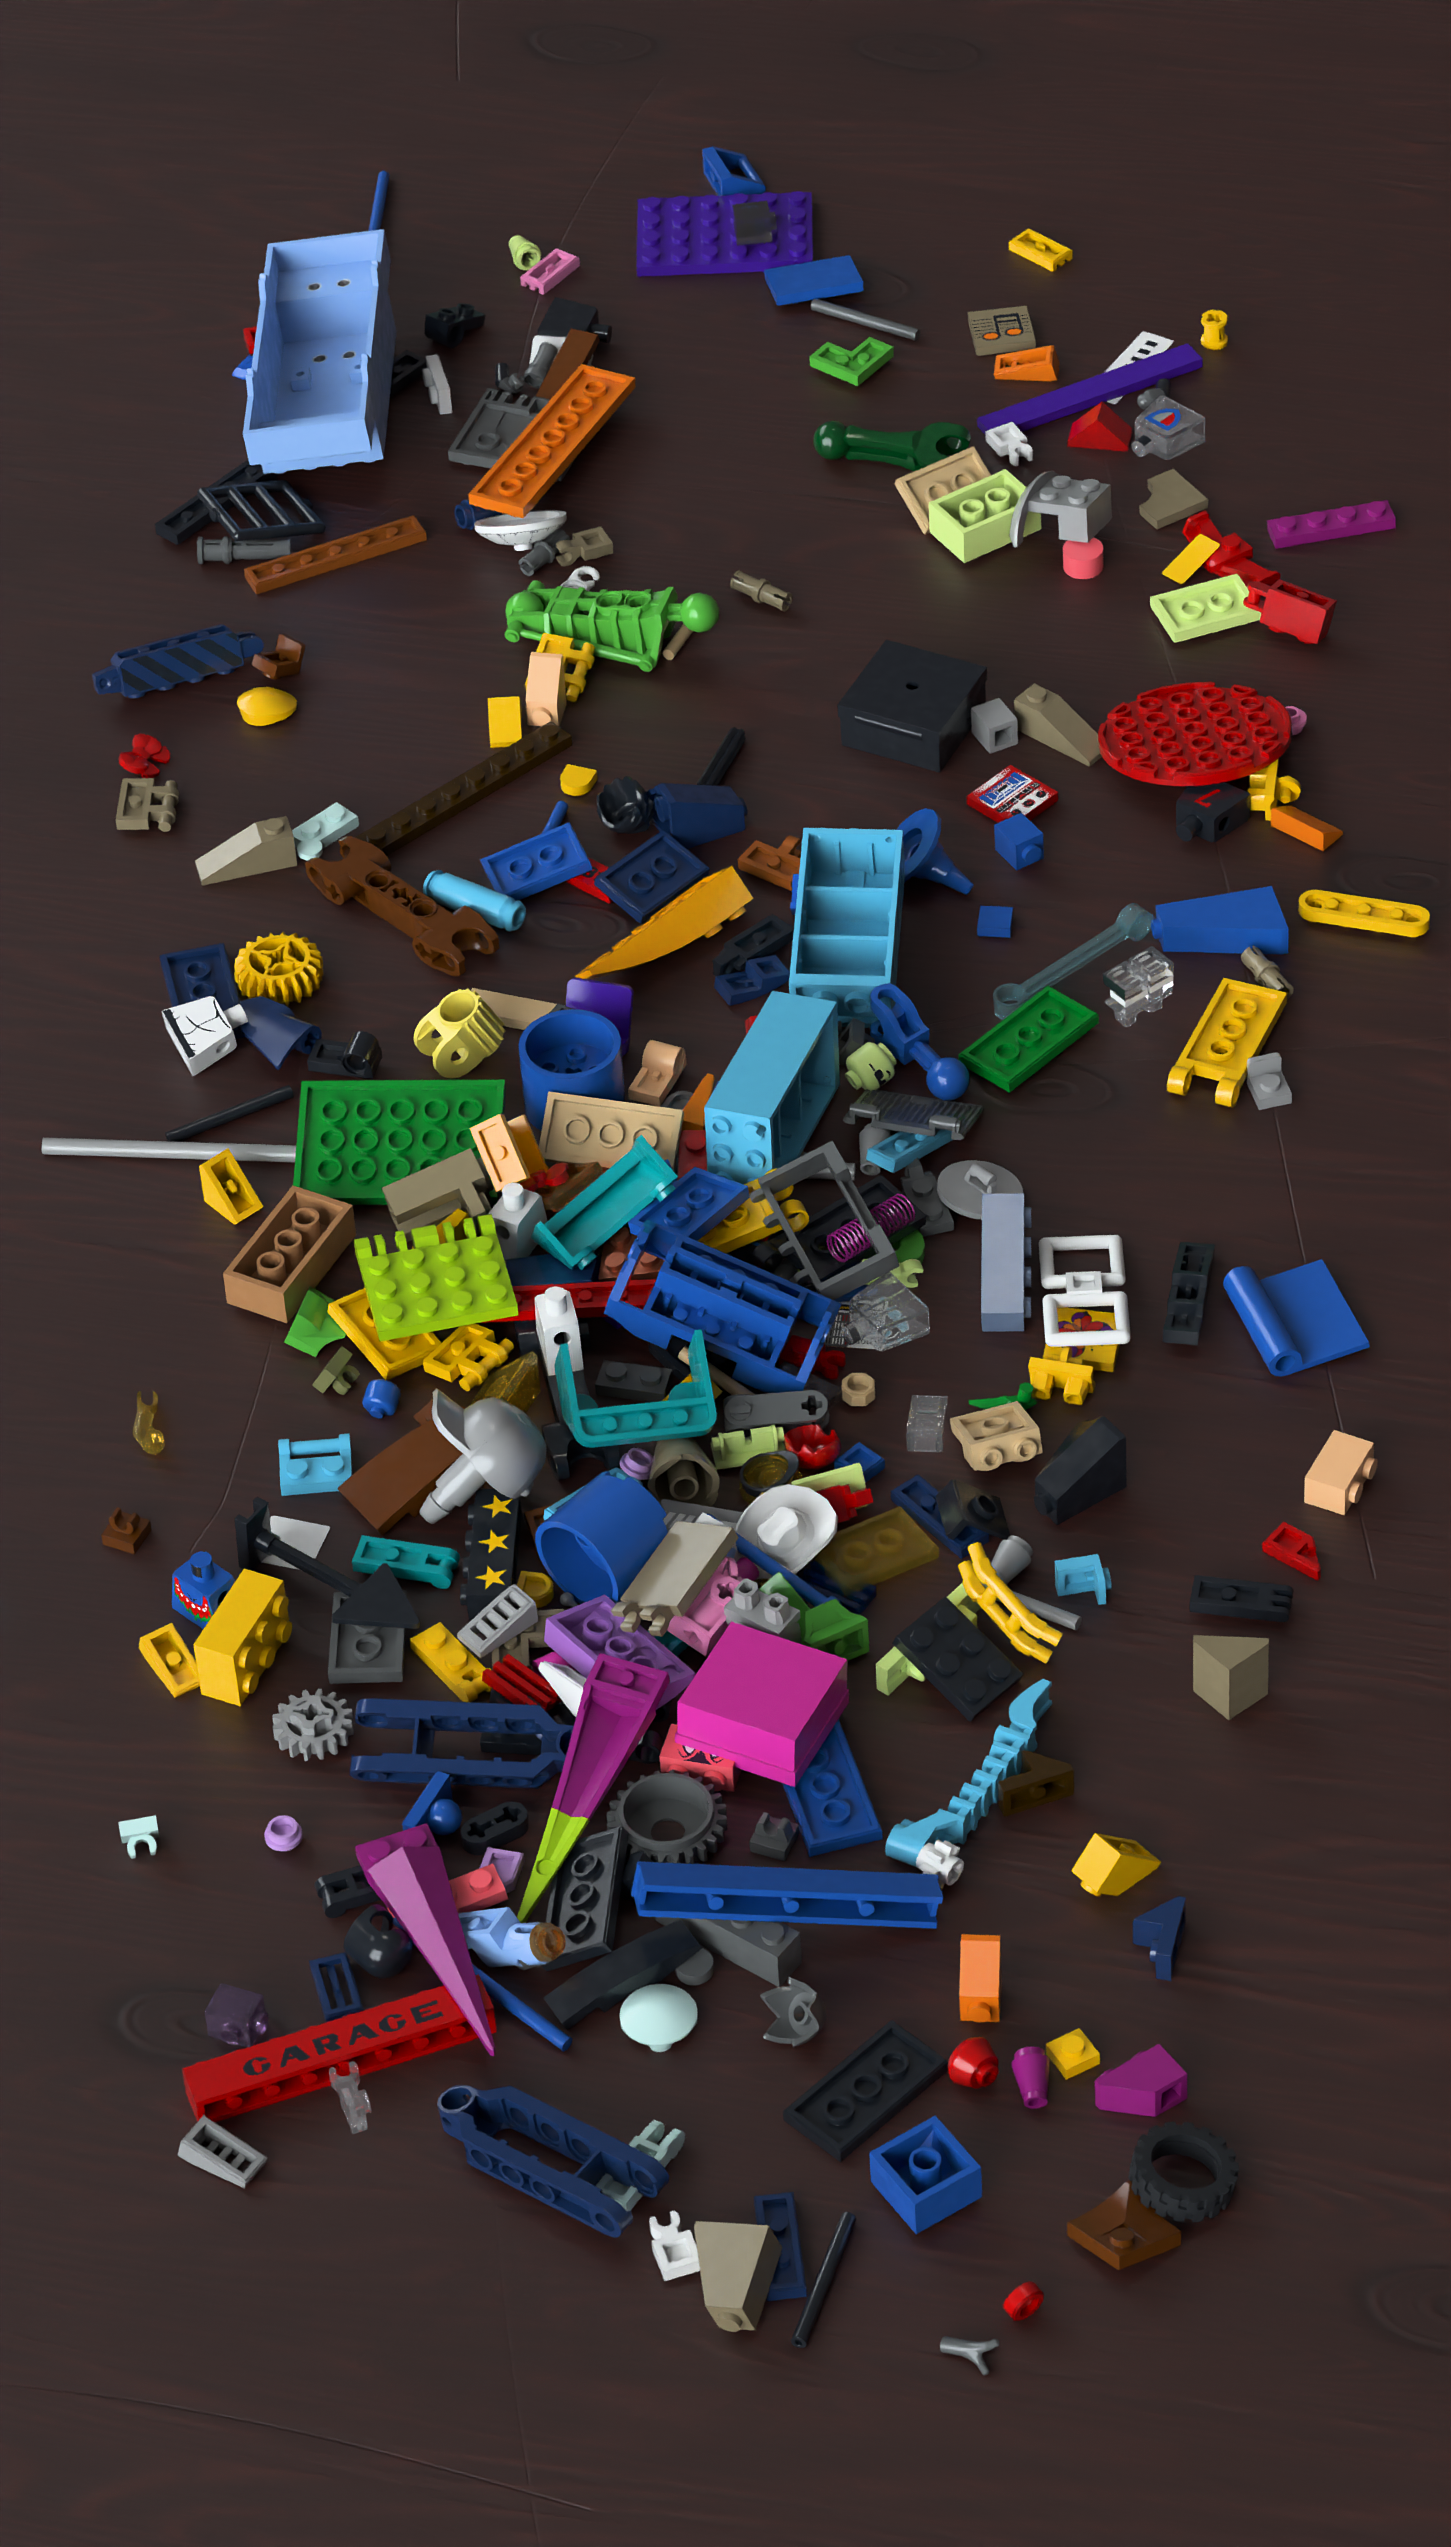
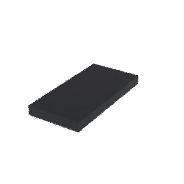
M622 1826L578 1839L553 1878L545 1924L551 1926L557 1933L560 1945L550 1962L542 1965L546 1972L612 1952L629 1835Z
M891 2020L783 2111V2120L841 2162L948 2071V2060Z

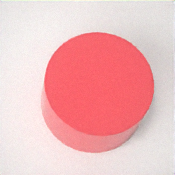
M1093 537L1088 543L1069 540L1063 545V569L1067 575L1076 579H1090L1102 572L1104 558L1101 541Z

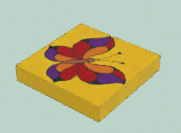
M1057 1308L1059 1332L1116 1330L1115 1313ZM1046 1344L1043 1359H1047L1048 1354L1060 1355L1063 1347H1050ZM1120 1344L1071 1346L1072 1357L1084 1359L1083 1365L1092 1366L1094 1370L1114 1372Z

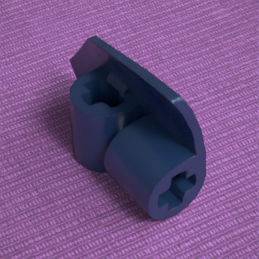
M263 996L240 1001L248 1022L238 1026L239 1030L277 1070L282 1067L292 1049L310 1054L316 1040L322 1038V1033L318 1026L296 1018L293 1012L281 1003Z

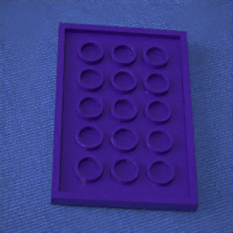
M765 192L747 195L737 193L722 196L648 197L646 199H638L637 277L764 272L765 269L813 261L812 192ZM746 209L749 211L756 209L758 211V218L745 221L742 218V212ZM753 211L751 216L756 217L757 213ZM745 212L744 217L748 218L749 214Z

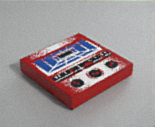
M1009 765L966 797L968 806L997 823L1019 813H1023L1031 821L1058 801V791Z

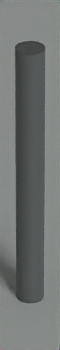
M813 299L811 303V310L915 341L920 337L921 331L917 328L818 299Z

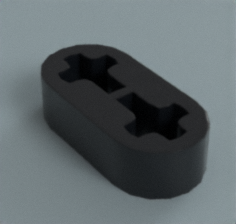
M505 1802L467 1820L461 1827V1840L464 1850L472 1855H483L487 1847L497 1849L526 1834L529 1827L528 1813L525 1806L518 1802Z

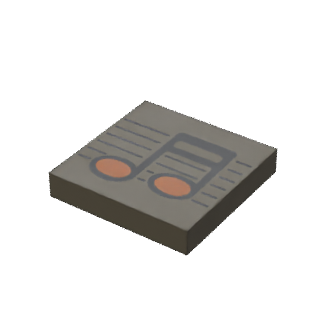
M1027 306L968 312V323L976 356L1036 348Z

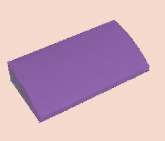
M605 1594L546 1618L544 1642L586 1679L599 1653L668 1672L670 1682L656 1710L683 1691L695 1677L693 1670L641 1625L638 1626L634 1633L623 1632L620 1625L625 1617L613 1616L611 1610L616 1603Z

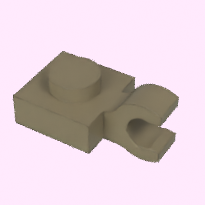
M602 527L573 533V540H562L556 543L560 553H565L556 556V560L563 567L573 564L579 556H582L586 561L613 554V543Z

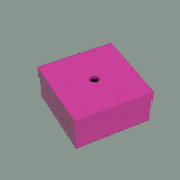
M731 1621L677 1702L675 1743L735 1761L736 1768L795 1787L849 1703L847 1659Z

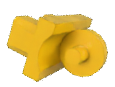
M1279 759L1267 768L1250 775V788H1248V793H1250V811H1265L1266 821H1271V809L1277 807L1278 800L1285 804L1298 799L1301 792L1300 783L1289 775L1280 778L1277 776Z
M1063 1346L1060 1355L1048 1354L1047 1359L1030 1357L1028 1369L1030 1381L1034 1388L1032 1397L1042 1400L1050 1399L1052 1389L1056 1387L1064 1389V1401L1069 1404L1082 1405L1087 1393H1094L1096 1385L1093 1380L1094 1369L1092 1366L1083 1365L1084 1359L1072 1357L1071 1346Z

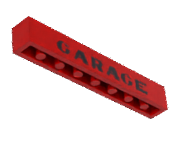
M479 1974L475 1976L491 2034L497 2033L494 2007ZM443 1985L430 1990L420 1991L417 1994L396 2001L386 2002L355 2014H348L333 2021L310 2026L292 2034L272 2038L269 2041L248 2048L238 2049L207 2061H200L194 2065L182 2068L186 2094L197 2122L203 2115L213 2122H218L472 2041L479 2037Z

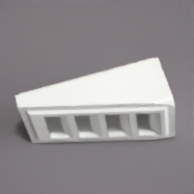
M546 1661L541 1662L538 1669L566 1707L576 1717L586 1678L569 1666Z

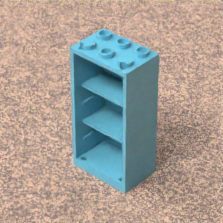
M803 828L789 993L836 1001L838 1021H841L842 1027H847L850 1021L855 1018L864 1022L865 1027L870 1028L872 1023L879 1020L870 1007V994L872 990L877 986L888 983L896 986L905 882L903 830ZM884 997L880 999L890 1009L894 1007L895 1001L891 998Z
M777 991L771 992L704 1107L708 1172L741 1184H746L764 1176L768 1171L780 1168L800 1157L840 1085L836 1001Z

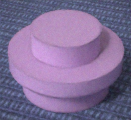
M632 1448L621 1457L620 1467L626 1474L639 1481L649 1479L653 1456L643 1449Z
M282 1815L273 1818L268 1823L264 1836L266 1844L271 1849L288 1851L300 1844L303 1834L301 1826L294 1818Z

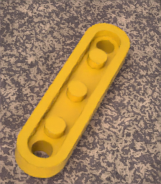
M1309 890L1299 897V914L1302 918L1311 922L1408 937H1418L1429 930L1430 914L1427 909L1419 905L1322 890Z

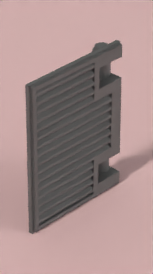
M866 1089L854 1104H850L849 1111L843 1117V1121L848 1124H855L860 1117L871 1118V1127L934 1137L940 1129L952 1131L951 1139L961 1141L981 1116L985 1107Z

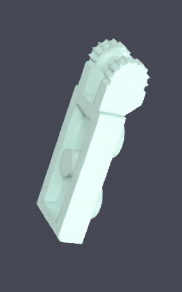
M654 2120L649 2123V2126L643 2130L639 2137L635 2136L629 2145L652 2156L665 2168L670 2160L675 2158L681 2147H683L685 2134L676 2128L672 2129L660 2145H657L664 2134L665 2126L663 2125L664 2123ZM607 2173L596 2185V2187L602 2189L604 2195L617 2201L626 2212L631 2211L643 2196L638 2193L636 2188L632 2186L628 2188L614 2181L612 2176Z

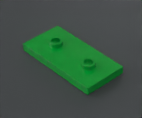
M1046 986L958 1054L959 1061L966 1068L1010 1093L1099 1023V1014L1054 988Z

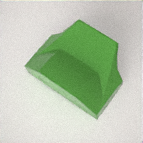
M309 1286L284 1343L316 1357L326 1344L345 1338L346 1333L327 1312L328 1304L336 1300Z
M832 1599L805 1611L806 1633L803 1645L845 1658L847 1661L869 1652L867 1618L851 1613L837 1599Z

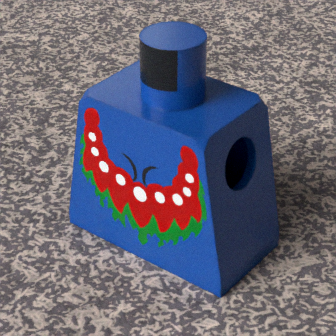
M203 1551L194 1553L172 1575V1608L204 1629L235 1583V1579L230 1573L212 1562V1556L209 1553Z

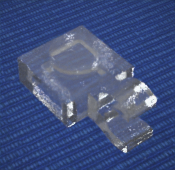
M354 2061L349 2062L350 2074L348 2076L341 2077L337 2075L334 2067L329 2068V2076L332 2088L337 2091L340 2097L341 2107L353 2134L368 2130L366 2113L371 2112V2105L365 2089L358 2091L357 2086L360 2083L359 2068Z

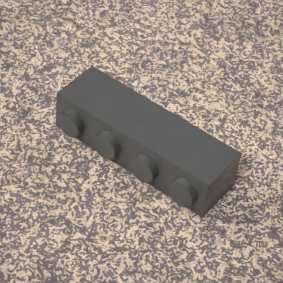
M655 1917V1921L664 1926L681 1919L700 1945L778 1987L802 1963L800 1932L781 1922Z

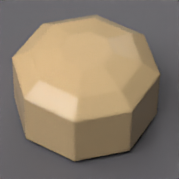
M851 1373L842 1379V1400L849 1405L866 1406L875 1399V1379L868 1374Z

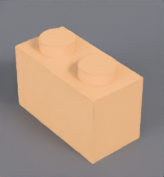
M1333 1430L1305 1476L1304 1503L1345 1516L1351 1504H1356L1359 1501L1366 1479L1371 1480L1375 1474L1378 1461L1374 1458V1443Z

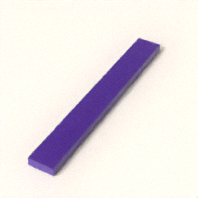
M1187 343L978 417L977 427L986 435L985 431L1013 422L1023 432L1096 406L1101 402L1104 403L1152 386L1160 379H1171L1202 368L1203 358Z

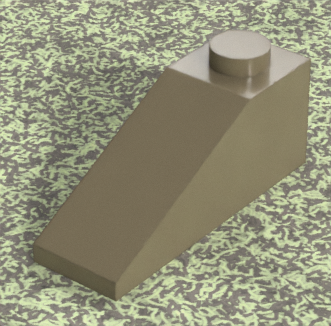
M1034 683L1014 699V712L1017 718L1018 731L1089 767L1102 757L1099 750L1098 733L1059 695Z
M287 816L255 822L195 860L202 886L297 866L294 836Z

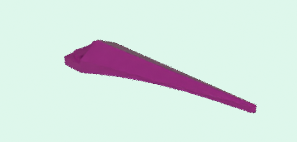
M425 1823L355 1846L357 1859L369 1885L388 1907L428 1961L488 2053L495 2056L496 2050L440 1847L437 1846L428 1824Z

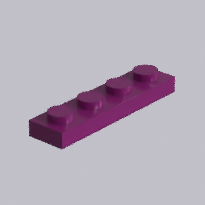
M1387 500L1267 520V531L1275 549L1396 528V518Z

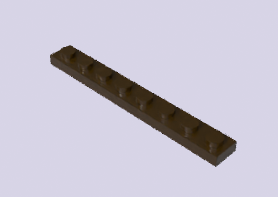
M550 721L355 838L373 844L388 856L571 747L572 736Z

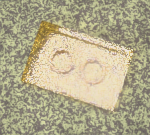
M899 1506L836 1532L831 1541L813 1560L841 1592L848 1596L939 1558V1548L903 1508Z

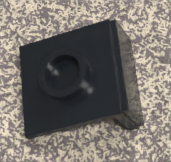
M951 1479L935 1496L945 1534L949 1539L954 1540L967 1525L1003 1540L1008 1539L1010 1536L999 1497L956 1479Z

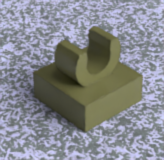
M341 1346L312 1386L324 1393L332 1383L336 1392L345 1395L351 1385L343 1377L353 1383L360 1375L355 1367L346 1365L353 1354Z

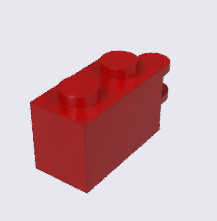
M1280 579L1272 586L1257 581H1250L1248 583L1247 589L1249 594L1248 597L1244 598L1243 605L1262 613L1259 623L1267 625L1274 632H1286L1294 635L1299 641L1306 644H1318L1327 636L1337 603L1336 600ZM1261 596L1266 597V600H1260Z

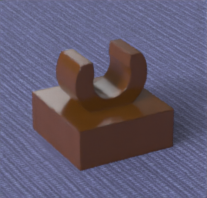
M117 1507L109 1518V1525L101 1534L103 1545L135 1555L152 1531L151 1522L148 1519L139 1517L135 1512L128 1514L122 1512L121 1508Z

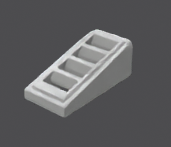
M513 1584L457 1633V1637L478 1657L482 1658L538 1622L536 1603L517 1585ZM493 1624L497 1629L493 1630L490 1625ZM481 1632L487 1638L483 1641L476 1634Z
M204 2115L181 2140L178 2156L185 2161L242 2188L248 2185L268 2160V2157ZM204 2141L210 2143L207 2148L201 2145ZM220 2148L223 2151L218 2156L215 2155L213 2152ZM230 2154H233L237 2157L231 2164L227 2163L225 2160ZM246 2160L251 2164L242 2173L237 2168Z

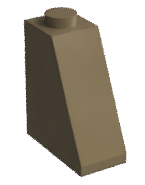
M696 2221L694 2231L705 2307L719 2328L730 2332H737L739 2330L756 2331L782 2251L781 2244L769 2225Z

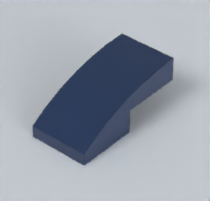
M776 955L747 960L745 971L716 976L714 988L726 1003L732 1006L763 996L783 985L789 980L790 971Z

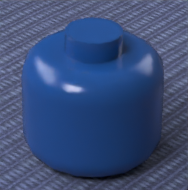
M374 1379L367 1385L362 1400L363 1407L375 1418H383V1415L391 1416L397 1410L401 1391L397 1385L390 1381Z

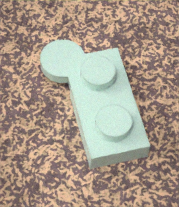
M336 802L292 830L298 856L306 861L311 858H319L323 853V848L359 826L358 816Z

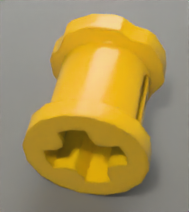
M1209 310L1202 314L1201 324L1204 326V334L1201 337V344L1204 348L1219 350L1227 345L1228 337L1225 334V326L1227 325L1228 315L1225 312Z

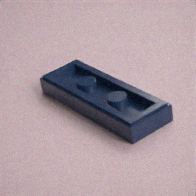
M919 1474L891 1491L892 1502L960 1559L969 1555L967 1549L969 1545L980 1542L983 1546L989 1542V1533L969 1525L954 1540L949 1539L945 1534L935 1497L939 1491Z
M794 2193L754 2196L757 2225H769L782 2246L766 2297L767 2301L807 2297Z

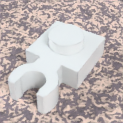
M1013 422L985 431L986 442L1000 457L1009 455V461L1013 466L1019 465V457L1021 456L1026 457L1028 461L1033 460L1032 447L1027 444V437Z
M676 2211L670 2212L671 2224L669 2226H660L655 2216L650 2217V2231L655 2239L652 2241V2250L665 2281L700 2271L696 2243L690 2230L681 2232L680 2217Z

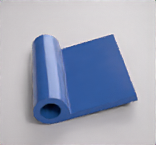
M1323 1259L1259 1280L1256 1272L1251 1267H1236L1223 1280V1286L1267 1368L1274 1376L1290 1375L1370 1347L1368 1339Z

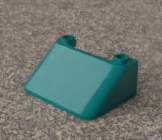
M640 1135L626 1155L545 1224L542 1221L537 1223L531 1238L536 1244L571 1270L577 1266L580 1270H583L597 1258L594 1251L625 1226L633 1217L656 1198L661 1203L676 1190L672 1184L678 1176L646 1139Z

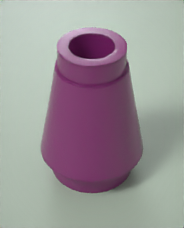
M1040 2047L1019 2049L1014 2054L1011 2067L1024 2100V2106L1031 2109L1041 2108L1048 2103L1050 2059Z

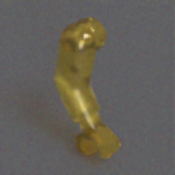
M139 1391L137 1394L138 1412L132 1434L148 1454H158L165 1446L162 1432L155 1430L152 1426L153 1414L158 1409V1396L153 1391V1404L145 1405L141 1401V1391Z

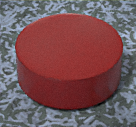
M1033 2281L1023 2283L1007 2297L1003 2309L1014 2321L1024 2320L1040 2307L1044 2300V2293Z

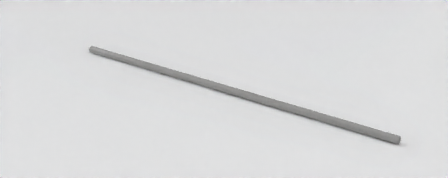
M45 1137L42 1139V1154L209 1160L229 1148L236 1161L295 1162L296 1145ZM678 1158L676 1159L674 1171L676 1175H678ZM545 1162L546 1165H547V1167H548V1170H549L553 1165L558 1164V1163ZM846 1163L851 1179L855 1180V1163ZM568 1165L569 1169L567 1170L576 1172L602 1171L601 1169ZM828 1167L805 1178L835 1180Z

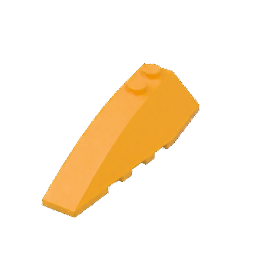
M733 866L727 867L694 884L650 917L651 920L638 926L632 931L631 935L616 943L612 947V953L608 951L575 975V977L593 979L615 974L675 951L702 935L707 939L723 928L720 923L726 918L732 921L746 912L744 905L754 898Z

